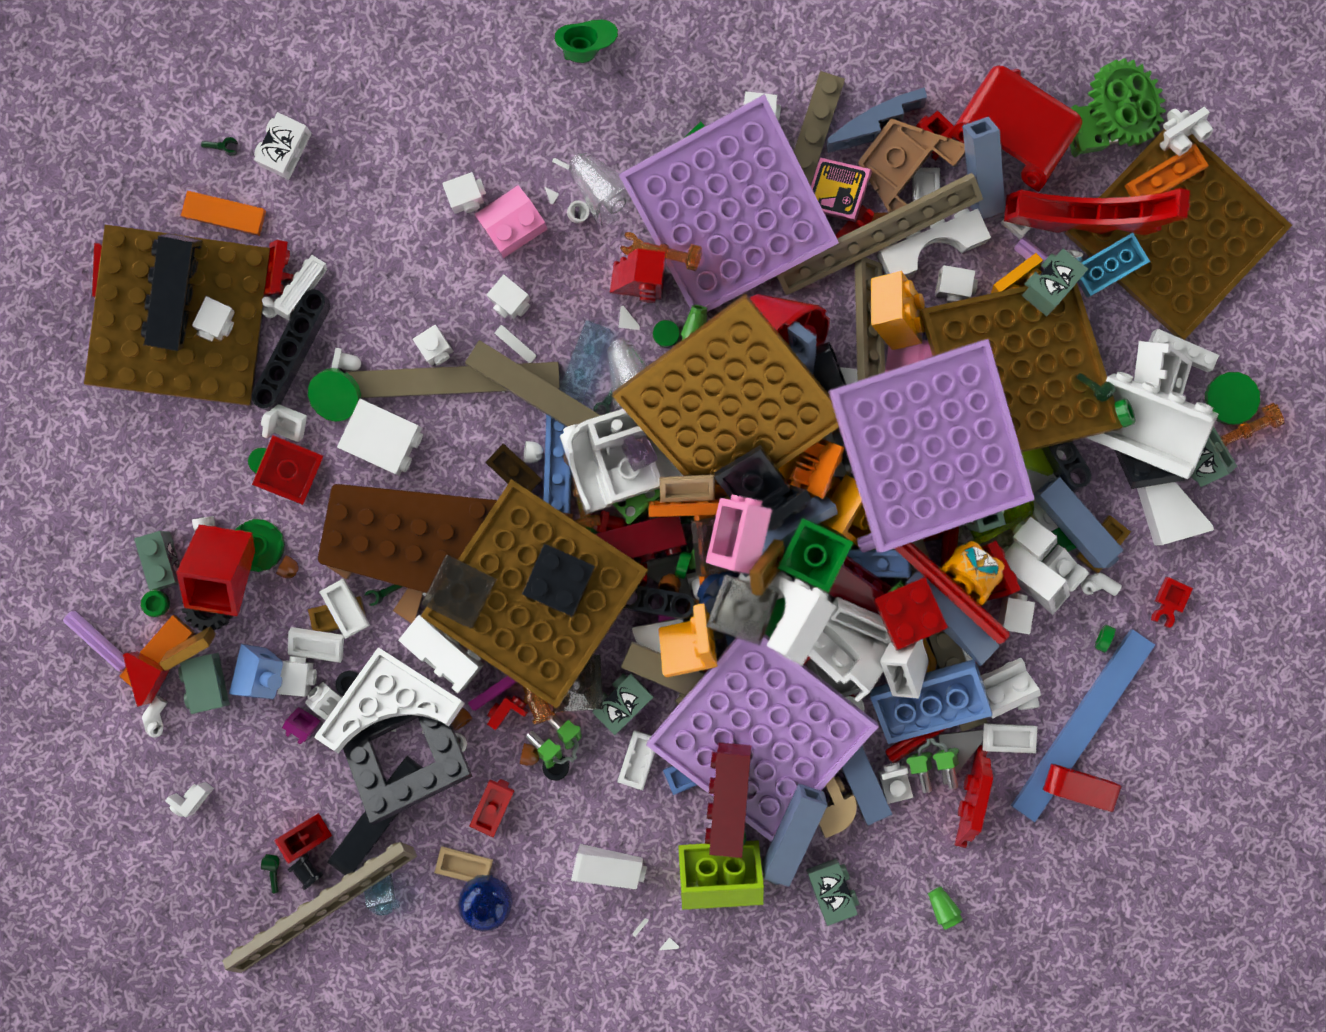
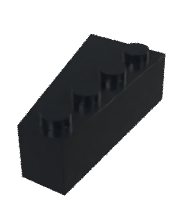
M174 234L158 235V240H154L152 256H156L154 267L150 268L148 282L152 284L151 295L147 294L145 299V310L148 311L147 321L143 322L141 337L145 338L144 345L175 351L183 348L189 319V311L185 310V305H190L194 291L193 285L189 284L190 278L193 279L195 273H197L199 264L196 257H194L195 249L202 248L203 240Z

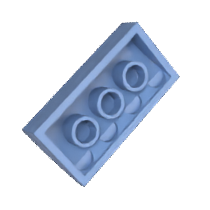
M974 660L927 672L919 698L892 696L888 684L872 688L870 694L888 744L993 716L977 663Z

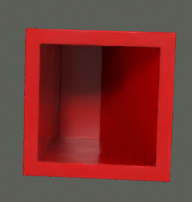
M198 525L176 572L184 608L238 616L255 554L251 532Z

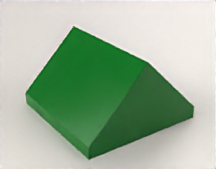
M802 518L778 568L810 586L829 593L853 542Z

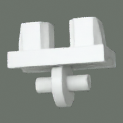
M1205 107L1191 116L1188 110L1182 113L1177 109L1169 111L1167 113L1168 122L1163 124L1166 130L1164 132V141L1160 143L1163 151L1171 148L1178 156H1181L1193 144L1188 139L1189 135L1193 134L1199 142L1209 138L1213 132L1212 126L1207 121L1210 112Z

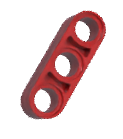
M1051 764L1043 786L1044 791L1055 796L1109 812L1114 811L1122 788L1121 785L1056 764Z

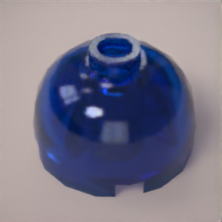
M493 875L475 876L464 885L460 892L458 900L460 917L467 926L476 931L487 932L502 926L510 915L513 903L511 890L503 880L500 881L497 878H493Z

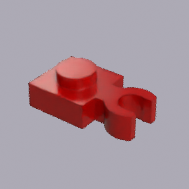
M1165 577L1155 599V602L1161 604V607L1153 612L1151 621L1158 622L1160 616L1164 614L1166 616L1164 627L1171 628L1175 622L1174 611L1183 613L1193 588L1170 577Z

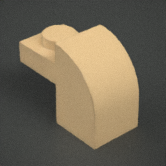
M839 776L833 777L825 785L831 799L827 803L828 806L819 823L825 838L845 830L852 823L856 815L857 804L855 796L852 792L842 796L841 793L845 791V788Z

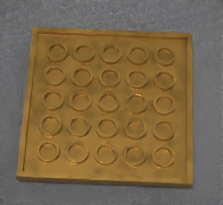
M1165 129L1156 136L1099 198L1130 197L1124 187L1127 183L1176 155L1171 148L1163 151L1160 147V143L1164 141ZM1193 134L1189 135L1188 139L1197 145L1209 167L1171 189L1183 188L1190 190V208L1187 218L1162 225L1161 231L1145 236L1134 233L1150 262L1116 281L1174 336L1183 340L1195 330L1293 226L1203 142H1199ZM1074 228L1065 232L1089 257L1131 234L1121 230L1097 234Z
M105 225L84 384L251 406L262 308L264 306L262 299L265 297L264 290L270 248L184 236L200 239L203 242L201 249H195L194 257H196L199 264L197 273H195L193 279L190 278L189 284L193 285L194 291L190 305H185V310L189 311V319L184 346L179 351L144 345L145 338L141 337L143 322L147 321L148 311L145 310V299L147 294L151 295L152 284L148 282L150 268L154 267L156 257L152 256V245L154 240H158V235L169 233ZM206 296L231 307L235 312L231 320L234 322L233 328L227 337L223 336L221 341L214 338L211 342L198 336V330L192 326Z
M1077 283L1048 316H1045L1022 296L1028 289L1027 286L928 307L920 311L932 356L985 339L989 340L1021 453L1116 431L1123 427L1116 414L1114 396L1110 384L1106 382V371Z
M744 294L613 391L612 395L683 476L714 475V472L759 445L762 446L779 469L839 427L830 395L747 294ZM714 478L715 499H730Z
M511 479L420 617L553 707L558 708L639 586L648 569ZM544 544L596 566L574 617L522 595Z

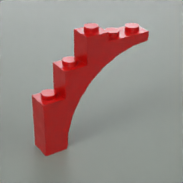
M1179 188L1151 195L1118 198L1069 197L1018 190L1006 196L1004 221L1055 233H1061L1074 228L1097 234L1121 230L1145 236L1161 231L1162 225L1187 218L1190 208V190Z

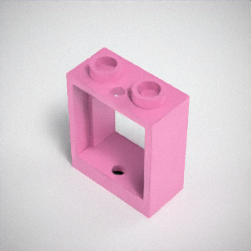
M732 495L731 500L720 498L706 563L749 574L762 555L772 509L761 507L762 501Z

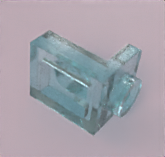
M392 873L364 891L366 908L376 915H387L393 912L392 909L400 907V902L395 898Z

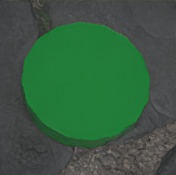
M330 368L324 369L312 378L308 386V398L316 413L324 419L335 422L343 421L352 416L359 399H361V391L358 383L350 374L338 371L340 369Z
M1227 372L1215 377L1208 384L1205 392V401L1207 405L1213 407V412L1219 414L1216 421L1225 425L1241 424L1250 420L1257 412L1260 405V391L1256 383L1248 375L1240 372Z
M252 519L235 529L251 532L253 535L255 554L250 571H266L279 563L284 554L285 542L283 534L276 525L267 520Z

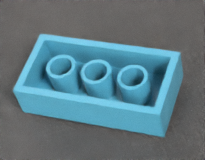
M1131 233L1083 261L1082 264L1088 270L1080 278L1078 284L1088 298L1147 264L1150 260L1134 233Z

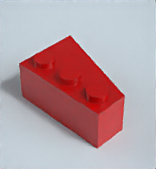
M638 248L629 253L628 257H622L620 262L615 261L610 293L640 297V301L646 303H655L656 299L661 300L666 270V252Z

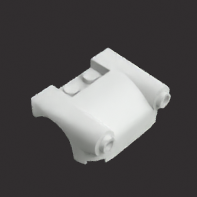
M624 409L586 420L580 424L568 426L563 429L564 433L560 436L585 515L611 507L613 503L659 489V477L683 476Z
M810 586L809 590L812 591L814 587ZM828 594L829 597L827 598V600L830 603H833L835 600L834 597ZM829 618L808 656L836 682L842 681L845 684L851 679L861 688L862 691L855 698L858 702L870 693L882 674L883 668L880 660L889 644Z

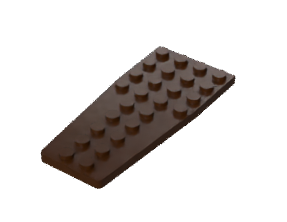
M334 484L331 487L318 553V562L326 566L435 595L497 500ZM563 513L573 520V514Z

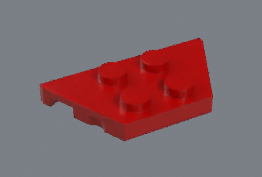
M979 745L976 749L971 774H967L964 780V790H967L965 801L961 800L958 807V816L961 819L955 846L963 848L967 847V841L972 842L975 836H978L982 831L994 778L993 771L991 770V760L986 758L988 751L982 750L983 745Z

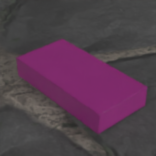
M506 676L468 702L472 710L476 711L517 682L511 677Z

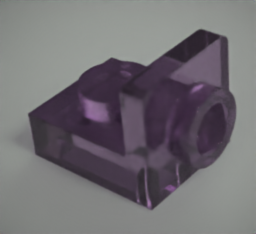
M634 435L623 439L622 450L634 472L657 461V455L646 436L636 440Z

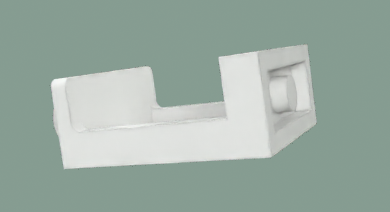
M359 399L337 448L400 476L401 472H406L411 464L412 458L409 455L413 447L418 448L423 438V434L420 433L422 427Z

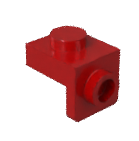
M516 695L512 698L506 696L500 705L495 703L487 714L491 718L487 725L496 731L511 709L525 717L530 711L525 708L527 703Z

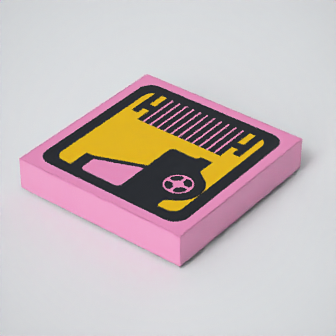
M820 157L811 188L824 214L856 222L872 173L871 169Z

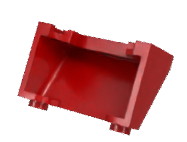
M995 66L988 72L973 94L949 135L964 143L963 125L989 117L1000 130L1001 149L1025 164L1021 172V178L1025 184L1039 192L1082 126V118L1076 111L1009 68Z

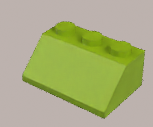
M759 840L746 841L743 846L742 858L709 855L710 844L678 845L682 910L763 905L764 885Z

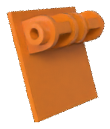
M821 439L803 451L811 454V457L804 454L798 455L808 459L809 462L804 464L796 461V464L806 467V469L794 466L789 477L792 479L790 485L806 489L807 492L824 499L825 494L831 488L832 477L836 467L842 461L844 447Z

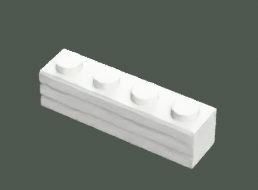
M313 255L304 261L302 269L295 273L291 284L284 288L283 295L274 302V309L278 315L288 321L290 320L302 295L306 291L314 289L327 271L326 263Z
M1160 329L1154 330L1148 341L1169 344L1192 361L1191 366L1205 372H1210L1214 369L1219 357L1216 353Z
M839 597L834 600L832 604L836 608L830 620L889 644L891 639L880 615Z

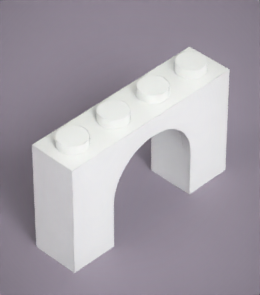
M779 571L763 595L757 596L751 592L750 575L745 577L740 573L714 618L730 629L741 633L749 622L754 626L756 625L768 605L777 599L785 598V613L767 646L783 657L802 666L836 608L827 600L829 595L815 587L810 591V586L798 579L791 582V577Z

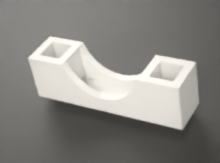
M967 208L954 214V219L948 222L942 219L930 225V229L922 233L918 231L906 237L904 241L895 242L883 248L878 253L877 258L879 263H882L885 275L902 271L906 277H909L917 271L918 256L924 247L933 243H946L955 247L960 253H964L985 244L991 236L979 210L975 209L970 212Z

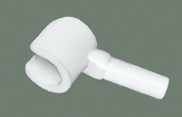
M264 297L262 302L265 307L262 308V313L267 318H273L277 315L274 309L275 300L272 297Z

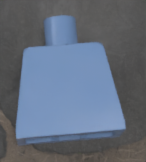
M241 644L229 694L274 699L277 689L282 685L280 675L283 661L265 647Z

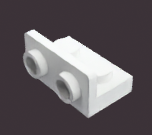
M1022 658L1008 662L992 672L981 675L993 713L992 719L1041 696L1040 689L1026 671L1025 662Z

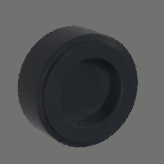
M348 670L342 672L337 677L336 689L340 695L344 696L359 673Z
M569 761L563 764L555 763L551 768H546L544 762L542 765L544 775L553 781L563 779L568 774L570 768Z

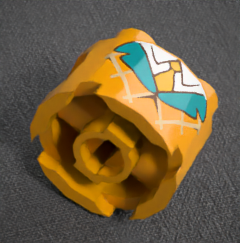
M969 541L966 545L957 547L952 557L940 569L979 605H983L994 587L1001 582L1003 577L1002 571L1005 567L999 559L992 558L983 551L978 543Z

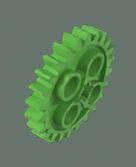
M1126 58L1120 61L1116 59L1101 67L1100 71L1094 74L1096 80L1090 82L1094 90L1088 92V95L1094 98V101L1088 105L1096 110L1091 114L1092 117L1099 118L1096 126H1104L1102 134L1105 135L1110 132V141L1113 142L1118 139L1119 145L1127 143L1128 147L1146 142L1154 137V133L1160 131L1158 125L1163 123L1164 120L1159 115L1165 113L1166 110L1160 107V104L1165 102V99L1159 98L1158 94L1163 90L1161 88L1156 89L1155 85L1158 80L1150 79L1151 70L1144 73L1143 64L1136 67L1135 60L1127 62Z

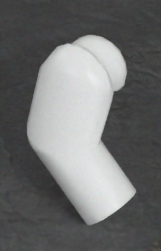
M1103 573L1089 575L1081 582L1082 591L1087 595L1103 589L1116 596L1122 587L1121 584Z
M155 696L142 716L145 731L153 738L159 737L163 732L160 713L166 706L167 701L160 696Z

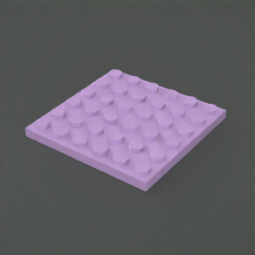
M765 94L619 174L659 251L666 252V264L690 309L692 305H702L707 308L708 312L839 243Z
M988 339L829 391L877 552L882 553L1035 500Z
M749 622L717 659L718 667L710 668L648 739L646 745L707 793H709L710 777H715L716 769L711 768L712 752H717L718 743L751 745L745 822L772 842L798 784L821 791L878 728V723L805 665L801 666L768 647L767 644L770 638Z

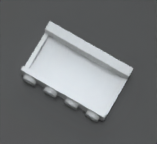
M1117 372V374L1109 375L1106 382L1110 384L1115 402L1122 399H1127L1130 402L1135 414V424L1122 427L1116 431L1086 438L1188 479L1197 466L1219 414L1213 412V407L1207 404L1197 402L1195 405L1185 401L1186 397L1175 392L1166 394L1158 391L1160 387L1155 384L1133 381V376Z

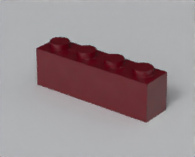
M679 516L659 517L595 534L631 559H640L641 563L655 560V554L666 552V555L670 556L681 553L682 547H686Z
M847 556L829 593H825L830 594L835 599L839 597L880 615L873 599L888 593L893 587Z
M719 742L717 752H712L711 768L716 769L715 777H710L709 794H714L713 803L708 802L707 819H712L711 828L706 827L705 844H710L709 855L742 858L751 745Z

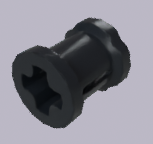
M308 854L287 869L290 873L293 872L303 884V890H306L324 875L322 872H318L308 860Z

